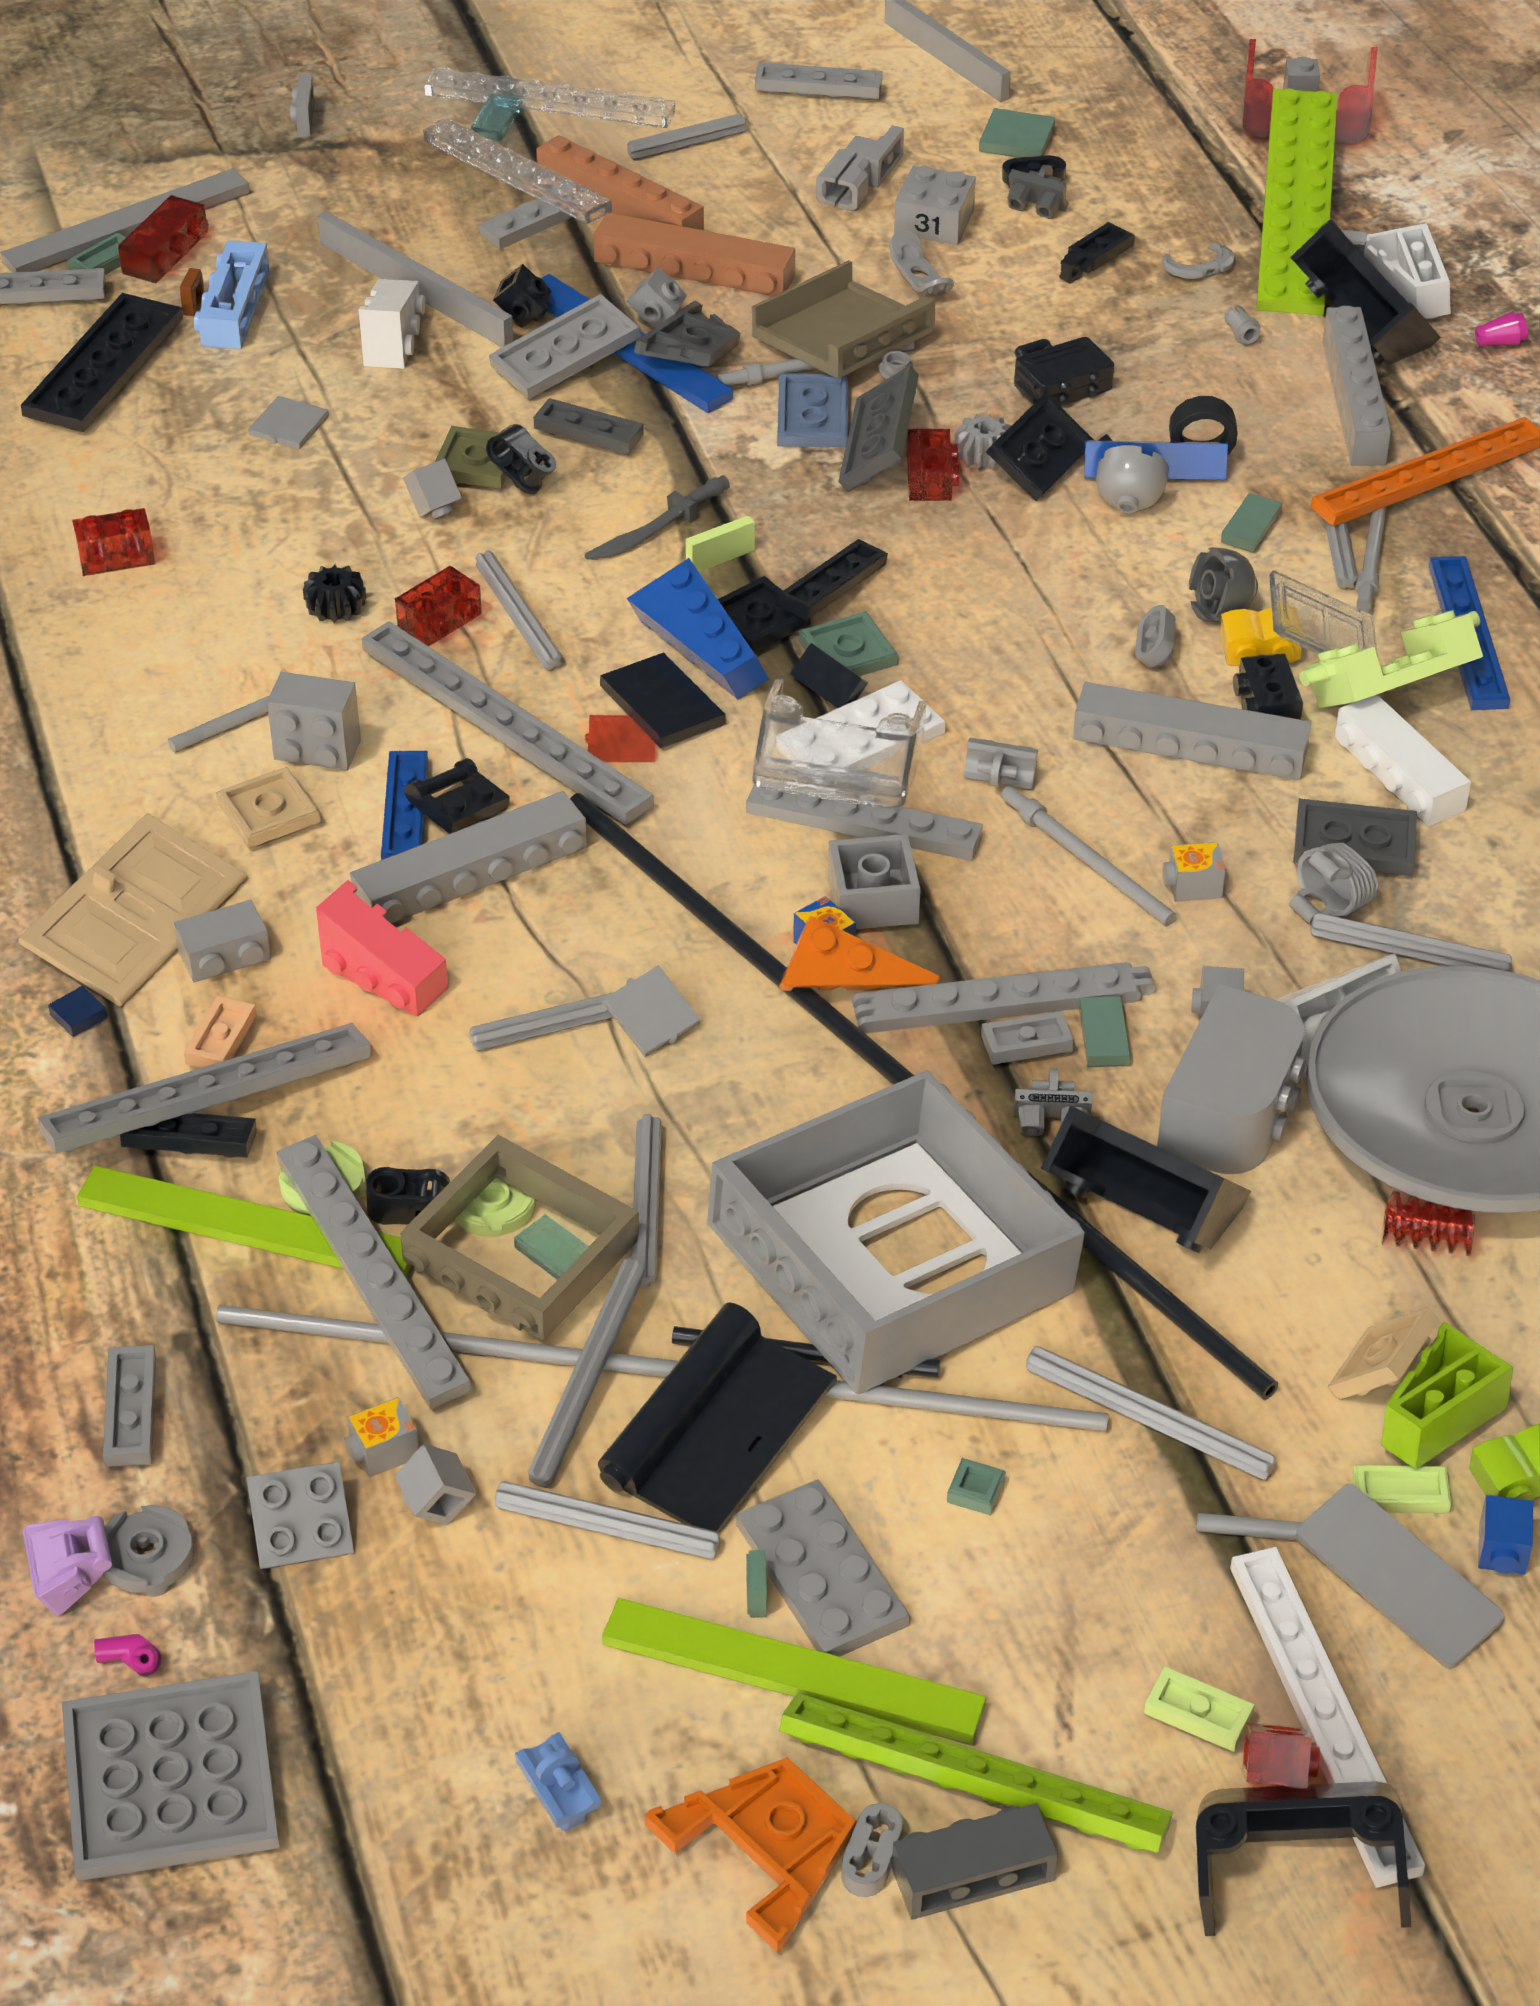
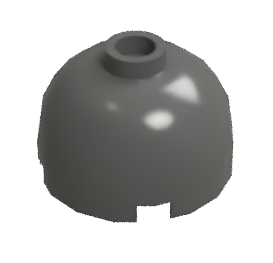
M1211 547L1208 548L1210 550L1208 553L1201 552L1192 566L1189 590H1195L1196 601L1190 602L1193 611L1199 619L1207 622H1221V614L1225 612L1249 609L1258 591V581L1254 569L1246 557L1234 550Z

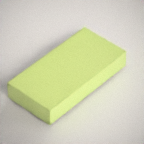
M745 516L687 538L686 559L690 558L698 572L755 551V522L749 516Z
M1398 1465L1353 1466V1485L1357 1486L1386 1512H1450L1451 1497L1446 1466H1420L1418 1469H1414L1411 1466Z

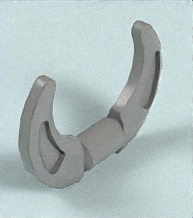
M1211 242L1209 243V249L1215 251L1218 255L1213 261L1197 264V266L1186 265L1172 260L1170 254H1164L1162 265L1167 272L1174 276L1195 279L1229 270L1233 266L1235 255L1225 245Z

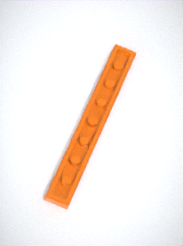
M1526 417L1520 418L1312 497L1310 507L1333 527L1538 449L1540 448V428Z

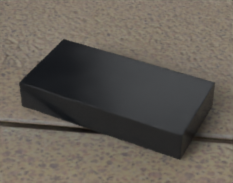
M812 643L809 644L790 672L793 677L836 708L856 701L868 684V682Z

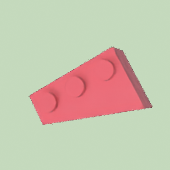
M347 880L316 907L323 966L331 973L339 974L356 983L361 989L371 991L384 998L396 1008H402L418 1017L448 989L446 959L407 927L402 932L384 918L387 913L384 908L379 904L371 908L354 894L358 887Z

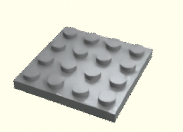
M258 1671L62 1702L73 1860L77 1881L280 1848Z

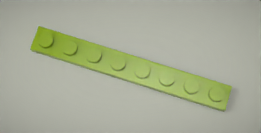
M798 1692L782 1714L779 1732L794 1736L802 1743L819 1744L838 1750L849 1758L866 1759L882 1764L899 1774H913L934 1781L935 1784L942 1788L963 1790L981 1796L982 1799L992 1804L1024 1807L1037 1803L1044 1820L1053 1819L1075 1826L1085 1834H1100L1124 1842L1128 1847L1135 1850H1149L1158 1853L1170 1827L1172 1811Z

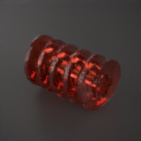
M1393 1191L1385 1206L1381 1244H1384L1389 1233L1393 1234L1396 1247H1401L1406 1236H1411L1413 1249H1419L1423 1239L1428 1238L1431 1251L1436 1252L1441 1241L1445 1240L1449 1254H1454L1458 1244L1464 1243L1466 1256H1470L1474 1237L1475 1214H1473V1211L1465 1209L1455 1211V1208L1445 1205L1438 1209L1437 1203L1425 1201L1423 1206L1420 1207L1418 1197L1412 1195L1408 1197L1404 1205L1402 1204L1400 1192Z

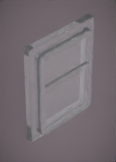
M1275 570L1270 573L1273 631L1280 637L1317 654L1358 643L1359 649L1375 647L1377 653L1373 615Z

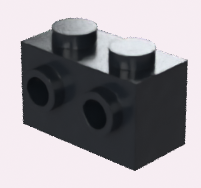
M1285 653L1241 657L1239 673L1233 676V688L1235 695L1241 696L1242 710L1301 720L1303 700Z

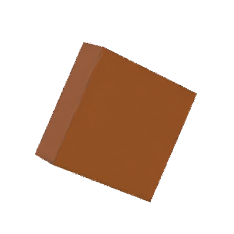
M189 268L179 288L183 315L195 316L196 311L199 310L202 304L204 284L201 269Z

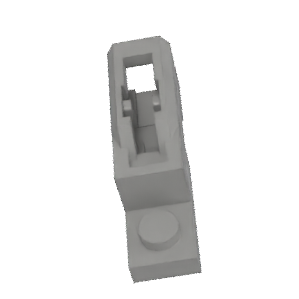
M892 125L884 136H880L878 141L856 135L845 149L837 151L817 176L816 199L822 204L834 207L838 203V208L850 211L857 209L868 195V186L878 188L902 158L904 128Z

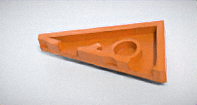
M810 916L806 921L778 988L783 991H791L794 987H818V990H833L839 987L846 990H880L881 987L905 988L937 984L940 976Z

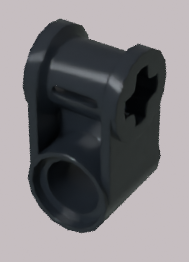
M513 424L490 438L486 444V452L489 459L513 481L518 489L527 494L537 493L542 487L544 477L552 474L556 469V461L552 454L545 450L521 425Z
M377 1168L368 1174L366 1179L368 1216L374 1222L383 1225L409 1224L450 1183V1179L444 1172L436 1169ZM429 1181L432 1182L431 1190H427Z

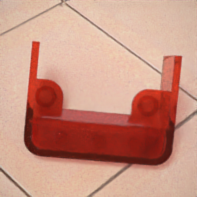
M1250 39L1247 49L1242 127L1245 133L1252 138L1269 139L1274 87L1267 80L1253 78L1256 39ZM1371 47L1368 53L1365 86H1348L1341 92L1338 98L1334 144L1357 145L1363 142L1370 132L1378 47Z

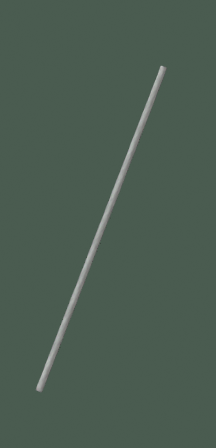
M219 1305L216 1314L217 1323L390 1344L379 1325L373 1323ZM440 1332L450 1350L454 1352L576 1366L583 1350ZM610 1353L603 1370L666 1377L678 1361ZM839 1380L835 1382L825 1395L828 1398L1107 1431L1108 1413L880 1385L857 1395L846 1381Z

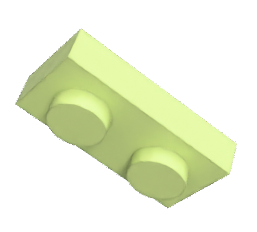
M1164 1666L1145 1702L1144 1714L1235 1752L1253 1716L1255 1704Z

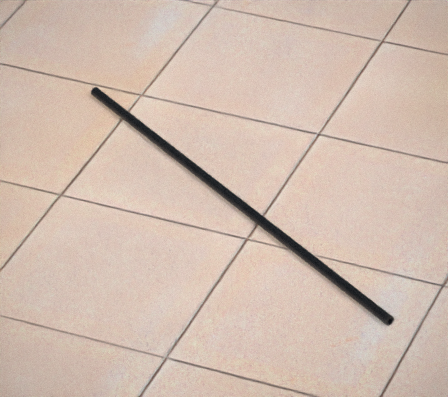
M576 793L570 798L586 818L587 825L779 987L787 968L585 796L581 793ZM794 987L791 991H784L893 1085L915 1076L811 987ZM1027 1171L1043 1190L1048 1191L1053 1196L1055 1202L1080 1224L1085 1232L1082 1246L1262 1399L1266 1400L1274 1394L1278 1388V1382Z

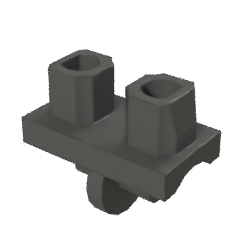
M1044 164L1039 173L1031 170L1029 173L1012 169L1008 176L1010 190L1007 197L1008 205L1011 209L1022 211L1028 202L1035 203L1036 213L1040 217L1052 219L1058 210L1066 211L1069 205L1068 200H1066L1067 186L1066 183L1061 182L1060 178L1053 177L1052 166Z

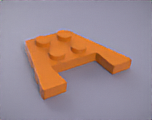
M788 1757L729 1779V1785L707 1794L700 1790L685 1796L684 1802L665 1810L662 1809V1806H658L645 1813V1826L674 1854L712 1824H716L779 1884L777 1888L746 1912V1923L777 1953L786 1945L846 1848L856 1825V1820Z

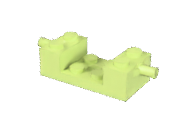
M1454 610L1413 620L1414 628L1401 632L1407 655L1392 659L1389 664L1380 666L1375 647L1359 649L1358 643L1318 653L1319 661L1306 665L1307 670L1300 671V681L1304 686L1312 684L1318 707L1325 708L1357 702L1483 657L1474 628L1480 625L1479 615L1476 611H1471L1468 614L1455 616Z

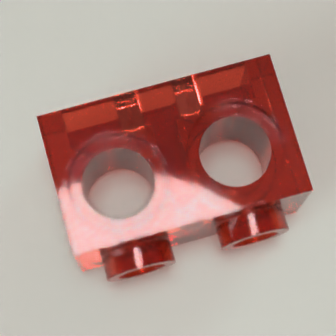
M908 429L906 458L909 501H952V486H959V465H952L957 464L958 445L957 443H951L950 429Z
M145 508L126 509L117 513L98 516L90 515L85 518L72 520L77 554L83 576L155 564L151 530Z
M450 565L395 598L397 626L429 647L482 614L480 585Z
M1246 1722L1242 1774L1246 1782L1307 1789L1308 1776H1318L1320 1747L1316 1746V1742H1312V1737L1307 1730Z

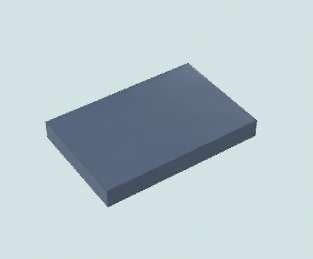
M779 374L777 446L846 447L848 436V375L837 379L829 374Z

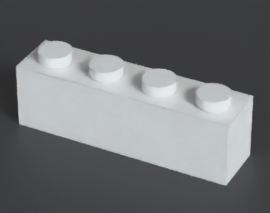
M1374 695L1339 708L1335 738L1340 745L1347 748L1409 810L1417 811V816L1428 827L1466 811L1471 781L1380 696Z

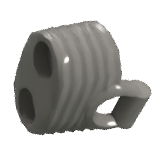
M1331 843L1307 850L1299 858L1296 869L1301 890L1290 900L1289 906L1310 925H1312V920L1316 913L1337 917L1348 916L1367 903H1371L1377 896L1379 884L1375 870L1357 852L1344 843ZM1305 897L1319 898L1325 903L1326 908L1319 911Z

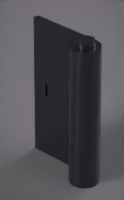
M727 1302L599 1459L600 1478L610 1489L616 1492L623 1490L683 1524L720 1533L835 1384L837 1375L761 1336L760 1325L756 1318L742 1306Z

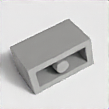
M252 899L174 922L178 952L193 983L271 959L267 929Z

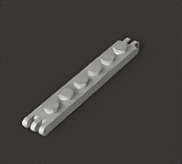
M1124 962L861 992L853 995L851 1000L855 1008L854 1012L858 1020V1028L864 1033H874L1079 1009V1001L1082 997L1121 996L1122 1004L1134 1003L1139 1001L1141 996L1152 994L1156 987L1153 979H1151L1152 975L1148 967H1132L1130 963Z

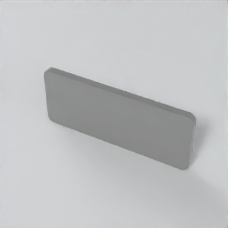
M1353 1484L1344 1485L1297 1528L1296 1538L1303 1546L1445 1668L1451 1669L1456 1667L1498 1628L1503 1621L1504 1613L1495 1603Z

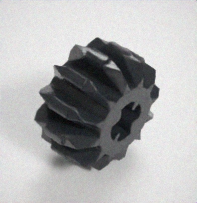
M336 564L332 568L320 566L319 572H310L308 580L304 582L303 598L309 615L317 616L319 622L331 619L333 623L338 619L349 621L351 615L361 614V607L365 605L366 588L364 587L360 572L352 571L350 566L338 568Z

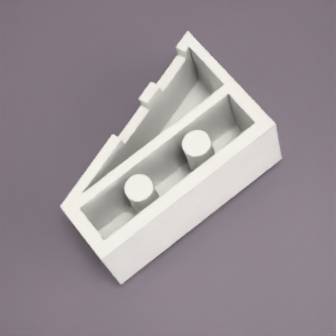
M1427 223L1367 235L1363 256L1408 303L1411 302L1425 319H1433L1438 316L1451 314L1450 281Z
M378 279L371 290V296L374 297H366L365 305H368V307L360 306L359 308L363 364L367 367L404 369L408 355H413L414 335L419 334V315L423 316L425 312V296L419 294V281Z

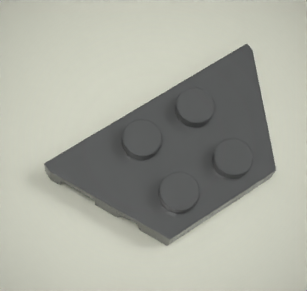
M693 301L637 339L634 353L709 367L738 346L741 333L732 326L725 324L716 314L710 315V318L706 317L701 313L703 305Z

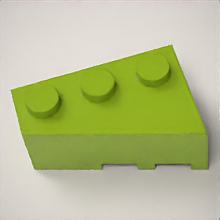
M1443 1321L1438 1329L1436 1339L1430 1347L1426 1346L1421 1353V1359L1413 1372H1408L1386 1404L1381 1446L1414 1469H1418L1508 1407L1514 1367Z

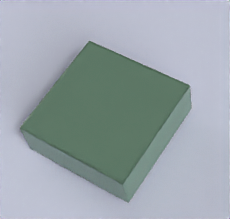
M962 1458L948 1489L947 1503L991 1516L1004 1485L1006 1471Z
M749 1550V1554H746L747 1614H750V1618L767 1617L765 1550Z

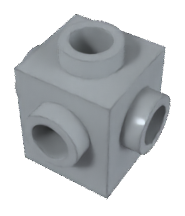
M657 267L636 286L626 302L638 313L641 319L646 321L652 328H655L682 309L680 306L687 297V294L680 288L677 282Z

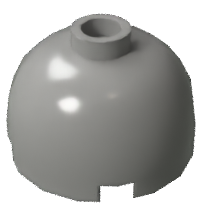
M1121 445L1109 448L1104 452V458H1099L1096 483L1101 497L1108 504L1123 513H1134L1150 508L1162 497L1168 481L1169 466L1167 461L1154 451L1151 457L1147 454H1142V447Z

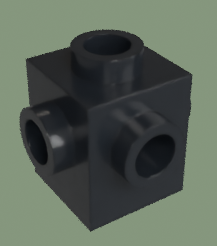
M522 264L500 281L493 301L503 311L512 315V319L523 327L532 319L538 321L544 316L549 308L547 302L552 291L541 278L536 277Z

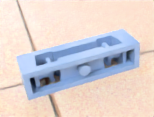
M227 241L223 253L218 254L217 269L215 273L210 274L208 292L203 293L202 308L200 311H196L194 317L195 332L200 333L201 346L242 348L270 272L267 243ZM234 280H236L237 285L235 293L233 288ZM232 296H233L234 305H235L234 308H233V310H232V303H230Z

